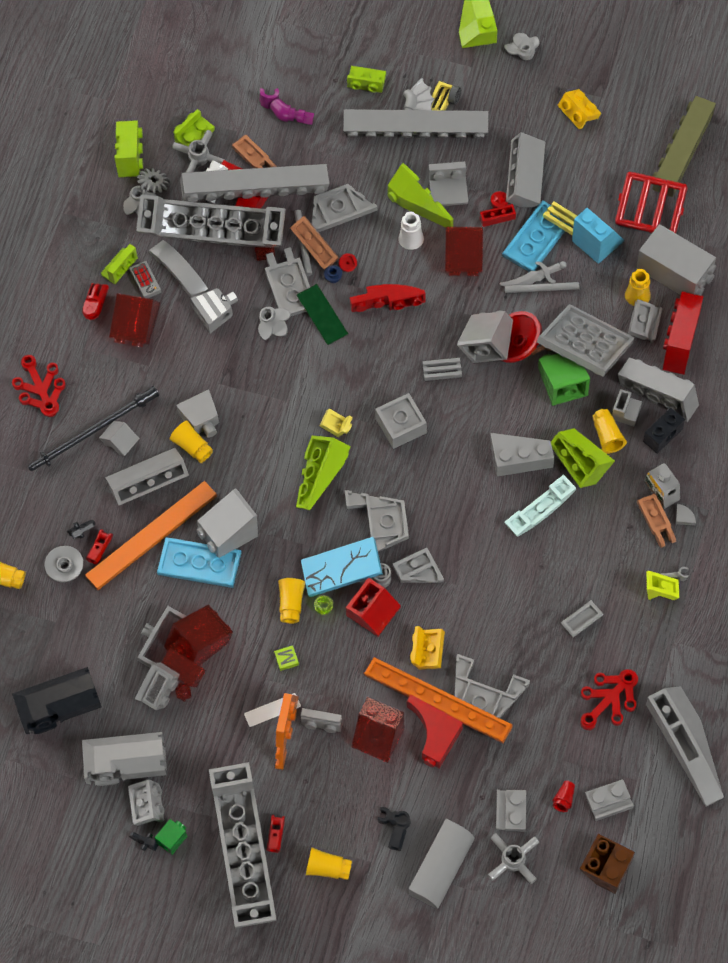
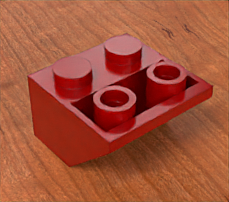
M368 578L346 606V616L379 637L401 608V605L383 586Z

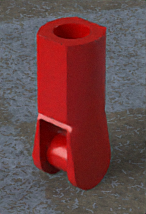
M102 529L99 531L86 557L88 562L98 565L103 553L112 540L113 534H107Z
M275 815L271 816L266 847L268 852H280L285 816H282V818L275 817ZM273 826H280V830L273 829Z

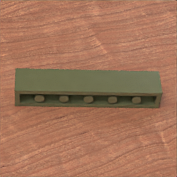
M695 96L693 102H689L686 109L687 114L682 116L679 123L680 128L679 130L676 129L672 139L674 141L672 144H668L665 151L667 155L665 158H661L658 165L660 169L658 172L655 171L652 177L680 183L710 123L716 103ZM653 184L652 190L660 192L661 186ZM668 188L667 196L673 198L676 189Z

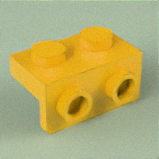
M580 89L565 92L558 103V107L578 129H582L587 121L598 119L601 115L597 107Z
M415 626L412 636L413 649L410 654V660L419 670L441 668L445 631L443 629L423 630L420 626Z

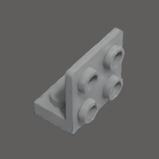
M465 161L429 164V182L433 201L440 202L442 206L468 204Z

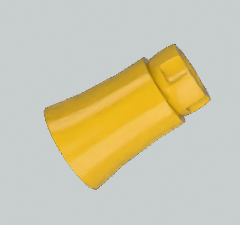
M637 269L632 273L629 285L625 291V299L632 306L635 305L637 299L649 302L651 298L650 278L644 269Z
M600 409L592 415L600 440L601 450L606 454L621 450L627 444V440L620 432L608 409Z
M187 420L182 422L169 438L170 441L177 444L200 463L205 462L213 453V449Z
M0 562V585L16 589L22 588L26 572Z
M296 578L280 579L278 581L280 620L288 624L297 623L300 620L305 581Z
M312 847L306 875L348 880L352 860L343 859L341 856L332 855Z

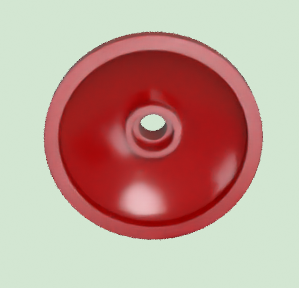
M526 311L509 314L513 319L508 357L507 360L500 361L506 363L521 361L528 357L538 346L537 340L542 334L541 323L532 313Z

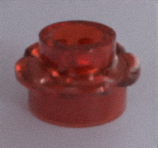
M179 683L178 687L175 688L176 696L178 699L186 702V699L191 698L190 686L188 683Z

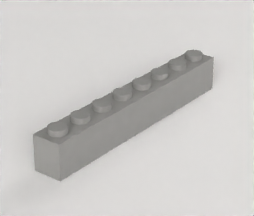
M344 109L343 131L348 137H358V134H365L366 137H376V134H383V137H394V134H401V137L405 138L412 137V135H419L421 138H429L430 135H437L438 138H448V135H455L456 138H466V135H473V138H484V135H488V111Z
M327 164L188 172L181 174L180 184L183 201L196 202L203 199L207 201L219 198L231 200L235 197L248 199L253 196L304 195L313 192L315 194H322L328 190L329 177Z

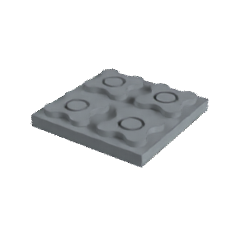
M569 304L538 337L537 343L553 350L562 357L576 362L579 366H583L593 371V373L604 377L633 344L634 337Z

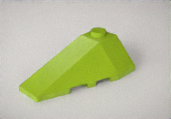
M464 0L459 28L462 48L497 43V27L489 0Z
M404 163L401 164L387 185L388 198L417 215L449 230L453 229L452 216L440 202L433 201L430 190L428 188L424 190L418 183L419 177Z
M311 436L304 457L307 460L306 468L302 469L304 482L299 487L297 508L310 510L344 465L351 446L332 437Z

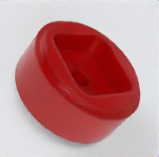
M502 191L493 193L490 201L491 206L498 208L508 205L509 203L506 202L507 194Z
M346 253L339 258L338 266L343 272H351L357 266V259L353 254Z

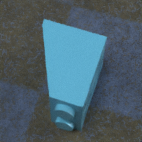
M588 208L574 219L572 242L598 264L624 242L620 235Z

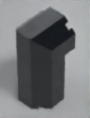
M88 667L12 693L26 734H30L29 731H34V734L47 732L57 727L56 722L59 720L62 723L65 720L102 707Z

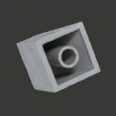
M501 310L471 315L457 346L473 363L507 360L513 319L506 311Z
M237 489L232 490L197 520L198 536L201 539H205L210 552L215 553L218 558L258 537L257 515Z

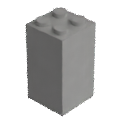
M659 224L639 250L636 269H644L649 274V277L679 295L683 291L701 296L705 289L704 286L710 284L715 276L713 272L716 269V257Z

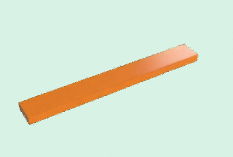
M203 481L85 574L86 578L97 590L101 589L217 497L216 492Z
M373 657L364 673L366 677L407 697L413 695L460 720L464 725L501 743L505 742L513 727L512 724Z

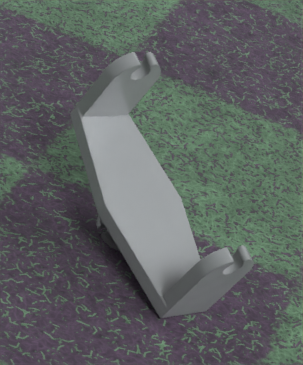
M167 606L155 627L146 623L141 634L147 636L148 640L141 650L137 661L148 667L156 664L144 656L154 642L168 615L187 624L190 622L189 617Z

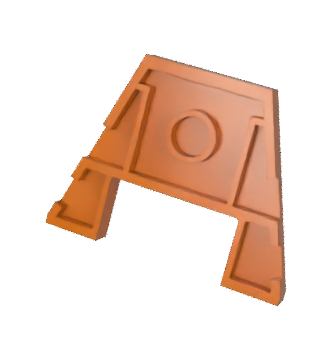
M284 693L276 729L277 750L275 759L277 761L275 769L281 770L284 769L287 755L286 743L287 739L291 740L293 728L291 727V720L295 721L299 696Z

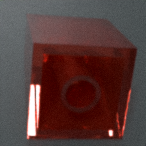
M446 227L445 273H449V276H460V273H467V276L470 277L479 276V273H482L483 227Z
M117 293L109 338H113L115 343L125 344V341L132 342V346L143 347V344L149 345L160 302L153 299Z
M208 604L173 623L164 647L182 668L190 674L226 646L233 631Z
M367 697L358 716L352 748L388 763L405 729L404 712Z

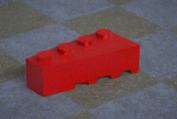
M682 291L680 299L676 298L674 309H677V311L672 312L670 322L673 325H669L667 336L670 337L669 339L665 338L663 346L666 354L662 370L685 375L704 296Z

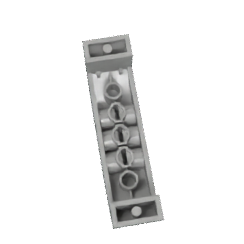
M141 195L136 231L187 241L247 247H280L282 245L286 209L228 206L166 200L159 196Z
M249 762L209 769L235 928L277 921Z

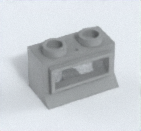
M161 662L151 665L135 699L142 701L154 710L165 708L170 700L169 695L171 691H174L179 681L177 679L180 674Z

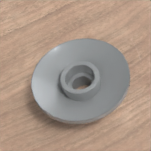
M71 546L56 547L48 553L45 559L46 573L57 582L72 581L79 576L83 569L82 555ZM63 565H68L66 569H62Z

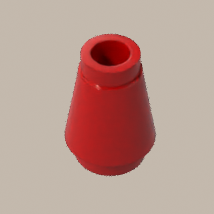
M564 781L552 800L554 809L560 812H567L572 807L574 783Z

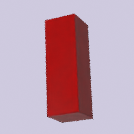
M513 204L480 212V220L483 227L516 219Z

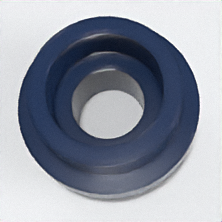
M330 265L324 270V277L330 283H337L342 278V270L336 265Z

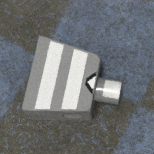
M218 288L190 298L193 310L209 333H212L233 316L231 305L238 302L234 292L224 296Z

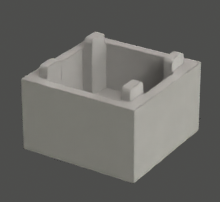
M409 393L375 409L376 421L393 449L427 433V423Z

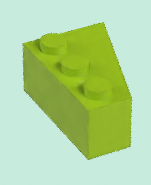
M138 120L116 122L115 149H117V155H115V163L118 177H136L140 175V169H143V158H140V154H143V144L140 143V138H143L142 127L139 128Z
M575 428L558 432L551 441L552 449L580 488L597 484L615 462L614 459Z

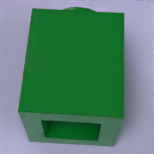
M169 819L155 836L156 843L173 855L187 838L186 827L179 821L174 822Z

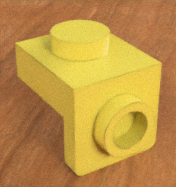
M329 408L326 410L320 427L340 437L343 434H347L351 429L352 424L350 422L353 417L347 416L345 418Z

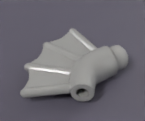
M420 78L411 90L404 91L403 96L406 98L405 110H432L431 106L435 99L430 93L431 86L424 84L423 78Z

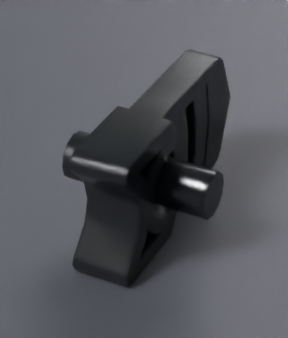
M89 520L81 525L75 522L73 523L74 527L67 530V532L73 539L78 536L81 539L85 537L83 532L94 527L96 523L94 520Z
M131 832L129 836L132 840L143 844L141 847L143 851H146L147 848L156 851L158 847L157 841L152 839L153 835L151 833L144 837Z

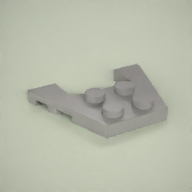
M345 490L347 509L367 507L370 536L375 538L378 552L409 539L404 500L382 496L379 498L369 496L366 493L357 494Z
M457 654L455 697L498 718L505 714L530 684V680L513 674L507 691L503 692L468 679L474 660Z

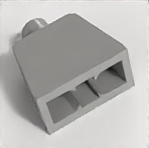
M209 389L176 405L179 416L183 421L187 420L198 434L204 431L208 438L216 435L217 431L214 426L219 423V418Z

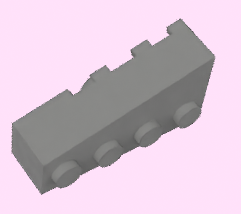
M629 357L618 373L620 385L641 397L645 394L650 402L656 405L658 403L663 404L668 408L667 411L672 408L681 414L686 422L690 420L699 406L693 382L678 378L673 373L661 371L656 366H649L639 359L635 360Z

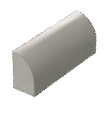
M522 132L511 140L506 202L526 208L535 207L540 204L545 141Z
M173 448L107 476L105 479L117 504L122 505L187 477L189 474L183 458L176 448Z
M445 819L409 887V895L438 909L475 839L474 836L462 826Z

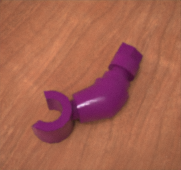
M260 88L261 106L271 109L277 119L284 122L294 121L295 119L299 123L313 124L314 113L306 112V110L302 109L296 111V108H291V105H287L279 99L278 88L274 90V95H266L265 90Z

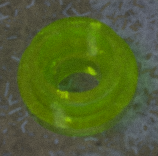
M326 595L319 596L314 601V609L319 614H328L333 609V600ZM325 603L327 604V607L322 608L320 607V605Z

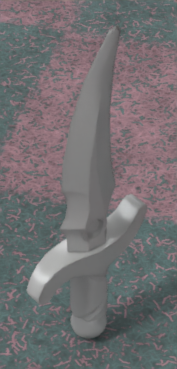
M562 261L560 264L557 263L546 267L542 262H536L535 264L539 265L542 268L541 270L530 271L517 279L500 282L499 284L501 286L530 285L544 278L550 283H555L556 281L550 278V274L561 270V268H566L567 264Z

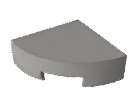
M677 504L676 524L695 526L696 519L693 512L688 507Z

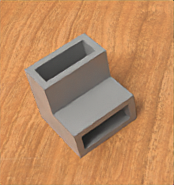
M620 389L612 416L615 421L634 427L642 401L631 398V392Z
M113 421L99 437L105 446L112 447L122 456H125L140 439L125 422Z

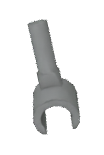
M681 567L678 572L661 573V575L677 578L679 581H685L689 576L681 574L688 571L687 567Z

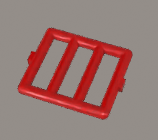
M628 172L622 194H619L618 201L620 203L615 223L620 226L653 233L660 224L668 188L679 190L669 229L676 233L680 216H683L684 212L683 204L687 185L635 172ZM637 180L643 182L634 221L623 219L632 181ZM650 184L661 186L652 225L641 223Z

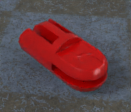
M91 283L82 308V313L86 319L95 320L99 317L109 290L107 284Z

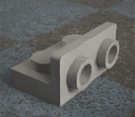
M148 779L128 786L133 825L139 826L154 820L163 822L164 807L161 800L162 789L159 783Z

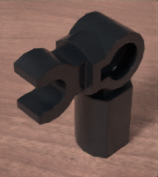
M381 807V813H385L387 816L385 818L378 817V822L380 824L391 823V825H395L388 847L391 850L401 851L407 832L405 829L411 824L410 816L405 811L390 812L388 808Z

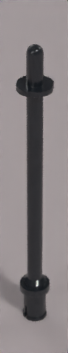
M152 386L141 394L137 393L132 402L51 452L45 454L41 451V458L31 463L28 469L34 471L44 464L50 467V460L136 407L143 408L146 406V403L159 397L157 389Z

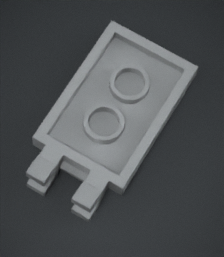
M291 247L284 249L286 262L277 264L273 253L266 254V261L269 267L265 268V273L277 307L286 309L291 316L307 312L298 299L297 294L310 288L301 259H294Z

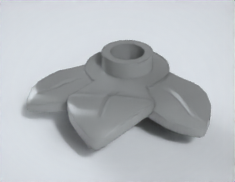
M517 33L513 37V43L504 45V48L511 55H518L522 60H530L533 58L535 49L539 46L540 41L537 36L529 38L525 33Z
M140 186L133 187L129 193V198L124 201L125 214L129 215L136 212L138 215L140 196L136 197V195H157L147 192L145 188Z
M264 307L259 314L261 322L258 331L260 336L264 340H268L272 334L279 337L286 336L288 328L285 321L291 317L289 311L284 308ZM271 314V317L267 319V315Z

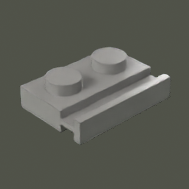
M637 299L628 334L643 340H650L653 343L656 340L662 307L657 308L653 304Z
M302 708L301 723L306 728L313 730L321 728L329 733L341 732L342 715Z
M623 779L585 792L595 821L634 807Z
M497 789L496 831L526 832V790L501 791Z

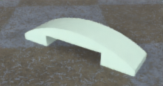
M563 474L549 486L545 493L522 511H517L505 521V524L517 537L522 535L553 513L573 494L576 487Z

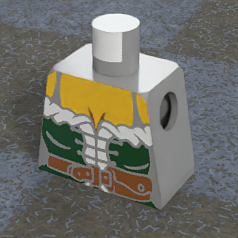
M665 463L648 472L644 482L650 491L656 494L663 509L680 500V484Z

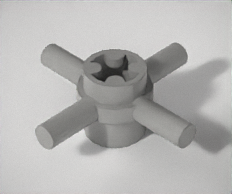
M206 130L202 140H194L190 143L189 147L174 142L172 148L188 154V158L191 161L186 173L194 172L197 166H203L208 161H216L221 164L225 160L209 154L207 144L213 134L210 130Z
M495 833L490 839L503 852L501 856L502 863L491 871L488 877L493 881L505 870H519L527 881L533 884L537 879L525 866V854L539 843L538 839L534 836L522 847L518 845L507 846L499 835ZM511 855L513 858L518 856L519 859L516 862H511L508 856Z

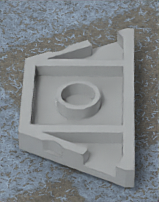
M346 184L314 196L312 225L318 232L375 212L377 211V205L370 203L365 199L364 195L356 192L352 186Z

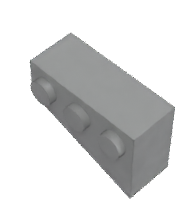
M490 433V446L497 476L553 468L554 455L551 441Z

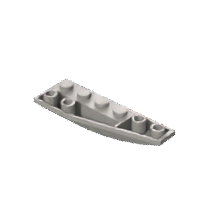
M682 687L664 688L648 696L646 702L648 710L704 805L707 807L723 799V792L701 719Z

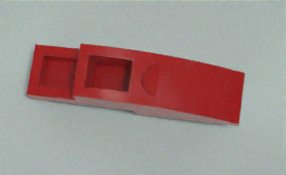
M398 284L366 287V294L350 297L352 312H363L374 307L381 308L387 304L389 310H401L404 307L419 306L426 302L425 290Z

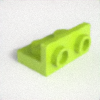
M351 66L350 73L347 76V87L354 90L361 89L373 93H382L386 71Z
M197 109L194 113H190L182 124L176 126L173 132L175 142L189 147L190 143L194 140H202L206 130H210L213 133L215 126L201 116V111Z
M129 244L126 248H122L101 272V276L116 284L138 259L136 247Z

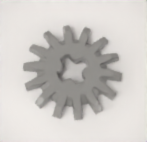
M146 168L144 171H140L139 174L141 175L137 176L140 179L137 182L142 183L140 187L147 188L146 191L151 190L153 193H156V191L161 193V188L167 190L166 186L170 184L167 182L169 178L165 177L166 174H159L160 170L155 172L154 168H151V172ZM151 177H154V178H155L156 183H154V182H152V180H150Z

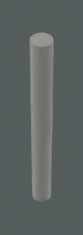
M301 210L294 211L296 222L302 218ZM299 240L306 276H311L312 269L309 252Z
M579 282L505 286V293L579 289Z

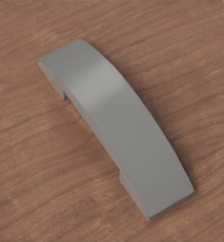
M162 240L149 250V253L159 264L162 263L179 281L183 290L191 298L208 292L207 286L195 270L166 241Z

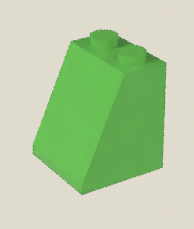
M560 354L544 355L538 360V369L552 406L588 396L590 377L585 367L579 366L576 362L562 357Z

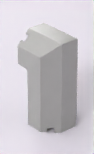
M163 732L82 740L84 779L86 784H91V781H95V785L105 786L118 784L120 778L124 781L126 779L167 775Z

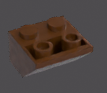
M598 834L580 867V871L596 885L616 894L634 859L635 852Z

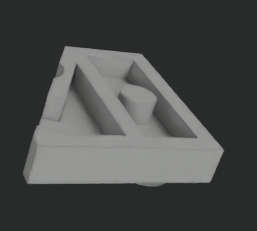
M428 548L392 564L401 583L444 582V578Z

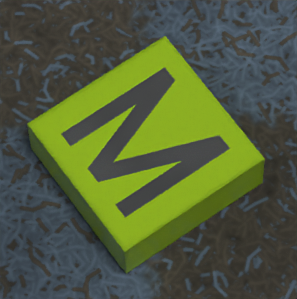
M293 645L274 651L280 671L299 665Z

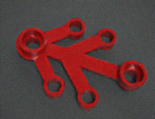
M25 355L21 359V365L25 371H29L35 386L23 382L20 377H16L12 380L13 388L39 395L42 401L30 398L27 392H23L19 395V401L22 405L40 408L43 415L53 417L59 411L57 400L61 391L66 387L63 378L54 380L55 389L49 398L47 391L54 376L59 372L57 364L49 363L47 365V374L42 383L36 370L37 362L35 357ZM50 368H56L54 371H50ZM23 397H28L27 400H22Z
M626 669L619 675L605 676L603 673H597L594 677V683L597 686H603L604 684L617 685L613 689L592 690L588 686L582 688L581 697L584 700L604 698L591 713L582 715L580 724L585 730L595 728L598 716L611 703L612 724L615 726L622 724L623 715L620 712L619 694L624 689L626 695L625 710L632 712L636 709L633 687L638 683V676L633 670ZM630 676L632 680L626 681L625 677ZM602 677L604 681L598 682L597 678ZM589 691L591 694L589 696H586L583 694V692ZM627 703H633L634 706L630 708L627 706ZM618 716L621 720L617 722L613 718ZM590 717L593 721L588 723L585 719Z

